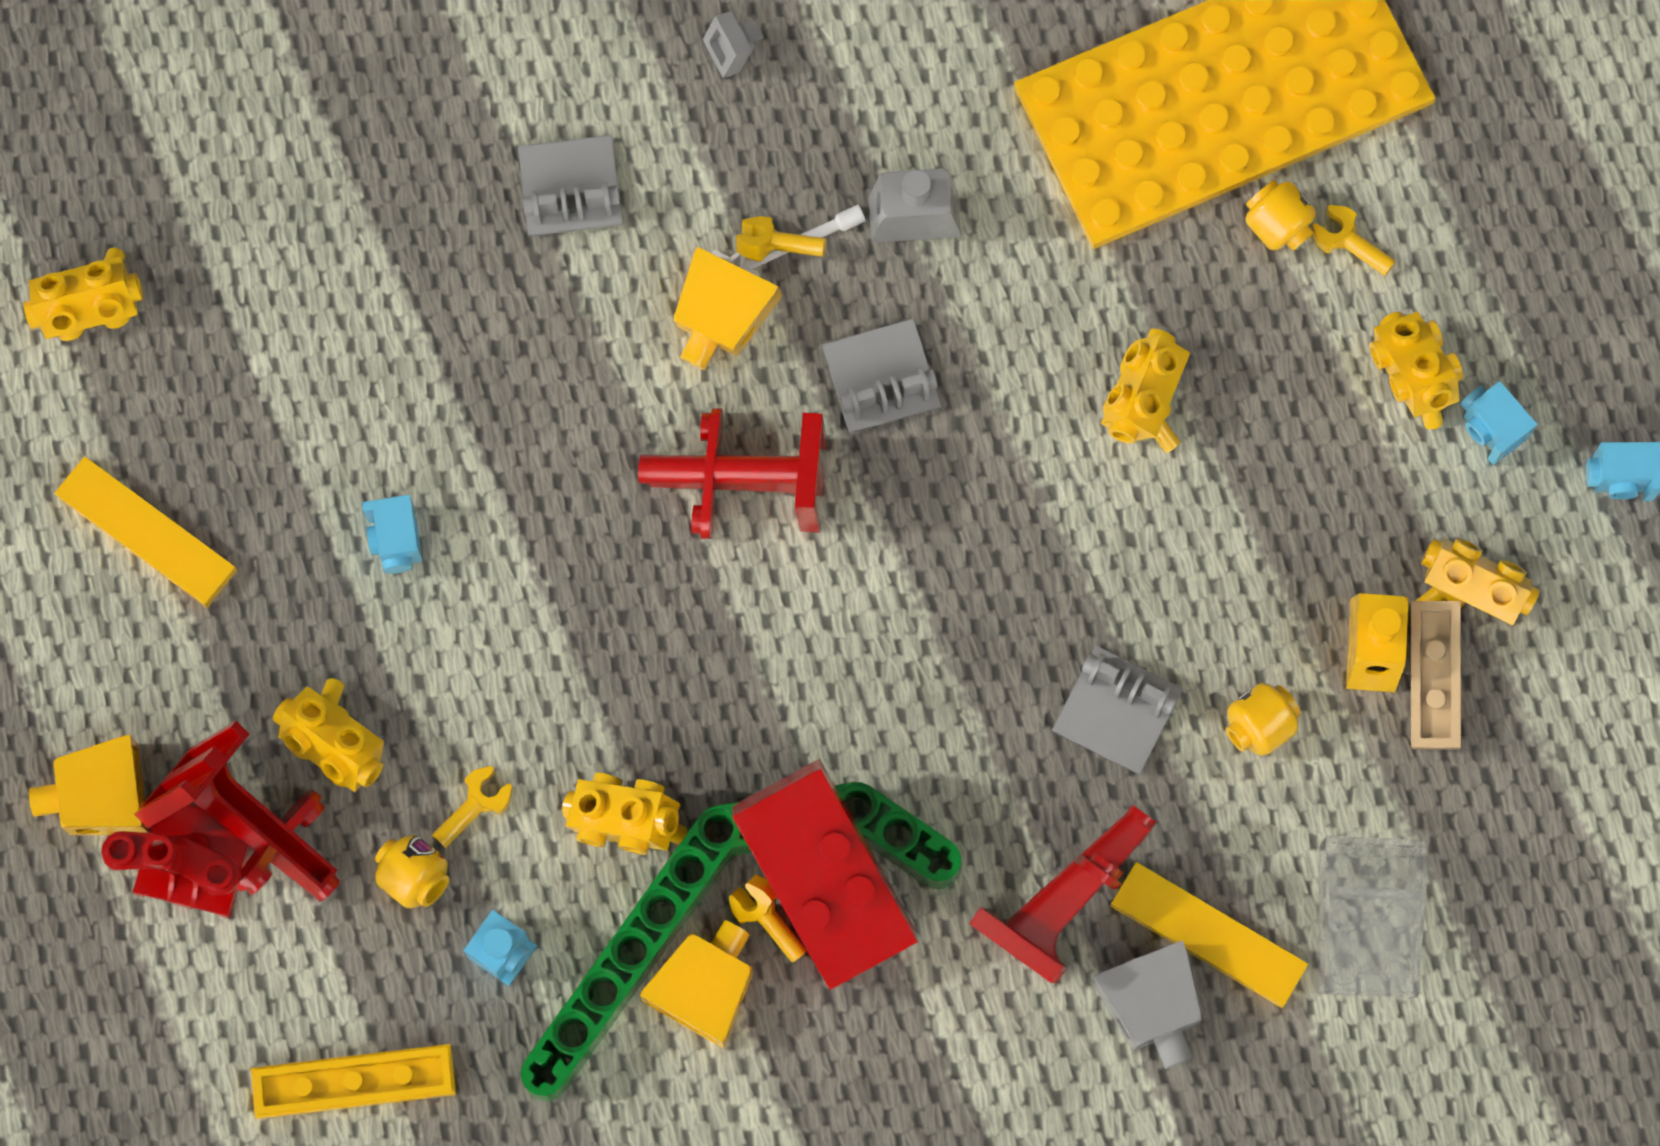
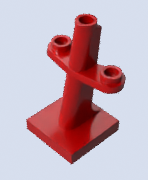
M712 408L711 413L702 412L700 440L708 441L706 455H640L638 466L639 483L649 484V487L703 489L702 505H693L691 532L692 534H700L701 539L712 538L716 490L765 491L794 494V507L800 532L820 533V520L816 506V495L823 496L824 473L820 449L827 450L828 442L823 414L803 412L799 456L720 455L723 431L722 408Z
M236 720L189 748L134 814L149 828L190 803H195L255 850L241 869V880L236 887L240 892L246 890L250 895H253L260 890L272 876V873L267 869L269 863H272L319 902L325 900L340 884V880L335 876L338 870L293 831L299 824L304 828L307 827L323 812L325 806L320 802L322 796L314 790L308 791L280 820L236 782L230 774L227 766L228 760L250 735Z
M187 805L153 825L150 833L131 831L112 833L103 842L101 856L104 863L113 870L139 869L132 891L134 895L146 896L170 902L176 906L188 909L194 908L230 919L238 893L236 887L241 880V869L247 862L251 847L201 808Z
M1132 805L1126 814L1006 922L990 910L980 907L969 924L1051 984L1057 983L1068 968L1059 960L1056 952V942L1060 932L1103 884L1113 890L1122 884L1118 880L1124 872L1118 869L1119 866L1146 838L1157 822Z

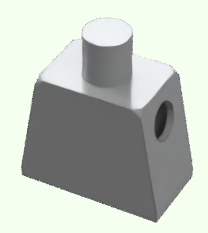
M914 169L879 174L868 196L871 243L961 237L958 191L949 170Z
M1183 940L1094 975L1092 984L1133 1051L1155 1043L1165 1069L1178 1066L1193 1059L1183 1031L1198 1026L1202 1017Z

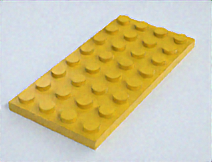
M1207 0L1014 82V89L1093 250L1434 104L1436 99L1385 0Z

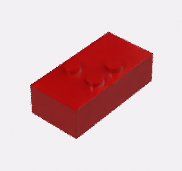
M820 758L732 806L734 822L829 990L918 943L916 929Z

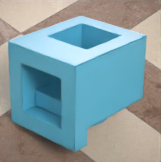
M1500 381L1488 390L1483 385L1479 386L1460 403L1466 410L1463 417L1468 421L1465 427L1469 435L1479 445L1484 446L1488 444L1492 449L1487 459L1493 466L1530 438L1538 425Z
M1601 442L1593 454V458H1588L1586 462L1587 486L1595 487V492H1609V498L1631 499L1637 497L1638 492H1643L1644 501H1654L1660 493V442Z
M410 495L362 502L363 513L368 523H375L374 526H367L371 555L379 554L384 573L397 574L407 572L412 569V563L423 562L416 511Z
M492 909L463 951L473 963L507 986H510L538 945L529 940L525 931Z

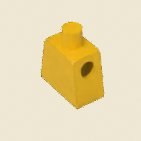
M697 247L693 254L673 320L679 328L691 333L679 358L705 371L717 347L738 356L780 301L783 294L779 287Z
M1358 593L1350 599L1346 689L1395 693L1406 662L1408 597ZM1371 666H1383L1386 667V670L1372 671L1367 668Z
M131 735L121 736L56 758L53 763L56 784L29 788V802L33 816L59 813L61 827L69 835H111L118 831L149 833V828L134 815L145 802L139 746Z
M724 920L711 943L691 933L640 994L641 1001L724 1049L728 1043L753 975L752 967L737 959L750 934L727 920Z

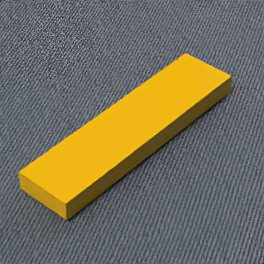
M85 456L54 493L57 498L206 608L210 606L237 572L235 566Z
M1138 862L1134 864L1110 905L1173 944L1183 940L1188 953L1280 1008L1284 1007L1308 966V963Z
M451 1044L251 1068L256 1119L456 1095Z

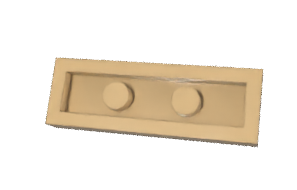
M1411 601V750H1461L1460 601Z

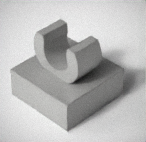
M730 11L715 16L703 41L722 78H727L741 71L751 52L757 49L753 42L762 40L764 36L756 21H749L739 26L734 14Z

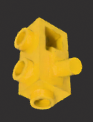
M112 247L108 249L104 260L94 261L88 265L58 273H49L29 280L30 300L25 301L23 305L30 328L36 329L40 327L45 339L58 336L63 341H71L80 337L87 328L104 324L107 328L115 329L127 324L131 317L138 315L137 302L144 300V295L137 273L129 274L124 263L125 253L119 248Z
M1418 311L1406 316L1402 312L1390 313L1382 319L1379 326L1374 327L1375 341L1369 344L1372 359L1379 370L1385 368L1389 374V383L1395 399L1399 403L1405 401L1414 418L1422 415L1426 429L1439 428L1443 425L1441 410L1459 402L1458 381L1463 380V370L1459 359L1453 352L1447 355L1443 353L1441 349L1443 347L1442 334L1434 320L1425 323Z
M1150 329L1146 338L1135 340L1130 345L1120 365L1121 376L1118 383L1111 389L1104 403V417L1101 422L1102 425L1108 428V434L1118 441L1132 444L1135 441L1155 438L1165 453L1172 451L1180 444L1179 438L1165 419L1172 410L1170 402L1190 356L1189 351L1175 343L1176 339L1170 333L1160 329Z
M1443 537L1442 541L1433 538L1421 561V565L1428 567L1424 582L1433 587L1416 601H1460V608L1465 603H1468L1514 625L1520 613L1526 616L1529 615L1539 596L1540 589L1531 585L1532 580L1525 577L1527 572L1517 564L1504 559L1496 563L1481 556L1482 549L1465 539L1456 538L1452 542Z
M330 678L326 680L321 695L307 686L294 699L291 697L286 698L276 709L272 720L280 726L278 737L295 756L300 759H309L319 766L325 776L335 785L347 787L355 793L361 786L365 788L371 786L382 772L384 765L381 763L384 741L351 718L348 712L338 705L345 686L340 680Z
M596 772L592 781L578 779L575 791H569L563 800L562 812L565 819H567L565 826L577 833V841L590 846L604 848L606 841L619 843L618 848L647 855L648 848L668 851L670 842L679 845L687 834V828L678 824L680 803L664 794V786L652 781L637 779L634 788L622 786L623 780L618 777Z

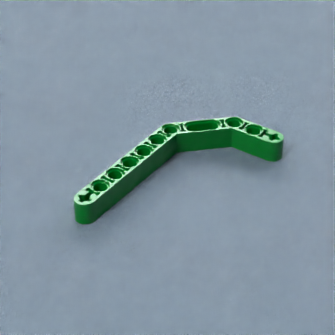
M863 782L835 785L844 803L852 798H862L869 803L871 807L869 814L861 819L854 820L871 849L932 889H944L951 886L957 880L961 867V854L958 847L952 841L870 785ZM739 802L711 807L699 816L527 1056L521 1067V1080L533 1098L540 1101H552L559 1098L567 1090L732 856L752 853L732 818V806ZM715 822H724L732 827L733 833L726 842L713 843L705 836L707 828ZM901 825L907 828L912 836L911 840L902 847L889 845L883 836L889 827ZM920 839L926 840L923 852L930 857L937 859L941 854L948 857L947 867L949 871L940 868L936 873L930 872V860L920 852H918L915 861L910 859L916 852ZM687 862H696L704 868V874L698 882L686 884L677 878L679 867ZM658 902L670 903L675 908L673 919L666 924H656L648 918L650 908ZM630 942L642 944L646 948L645 958L636 965L623 963L619 959V953L624 945ZM610 983L617 988V996L611 1004L597 1006L590 1001L591 991L597 984ZM573 1023H580L588 1029L586 1041L578 1047H568L561 1042L563 1030ZM553 1045L563 1057L572 1061L568 1066H565L563 1061L559 1059L552 1070L553 1075L557 1079L552 1086L544 1082L538 1088L536 1087L538 1080L533 1072L538 1067L546 1070L552 1064L555 1057L548 1049Z

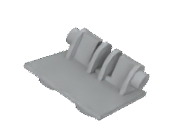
M612 135L518 146L528 237L623 225Z
M914 319L822 344L849 434L941 408L936 391L937 381L932 369H929Z
M1095 645L1092 653L1086 659L1081 670L1082 672L1052 731L1140 775L1183 688Z

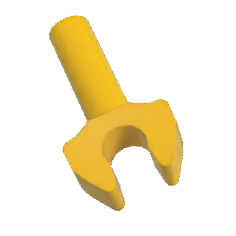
M1328 205L1326 215L1340 224L1341 231L1330 233L1323 226L1314 223L1312 231L1314 232L1313 238L1317 246L1325 253H1330L1334 249H1347L1380 274L1386 276L1396 261L1357 234L1354 224L1357 213L1346 206Z
M757 216L743 219L742 235H736V252L754 261H763L764 257L769 255L772 250L824 257L826 252V238L778 232L774 229L771 217Z
M493 766L476 769L465 778L464 781L468 786L467 800L432 834L444 848L480 813L494 812L497 815H501L509 807L513 793V787L510 783L503 786L495 796L487 797L482 794L483 785L495 774Z
M754 875L745 884V887L757 903L750 898L749 894L742 887H738L729 895L731 911L741 924L745 922H759L793 963L805 954L807 949L775 911L777 896L768 880L759 875Z

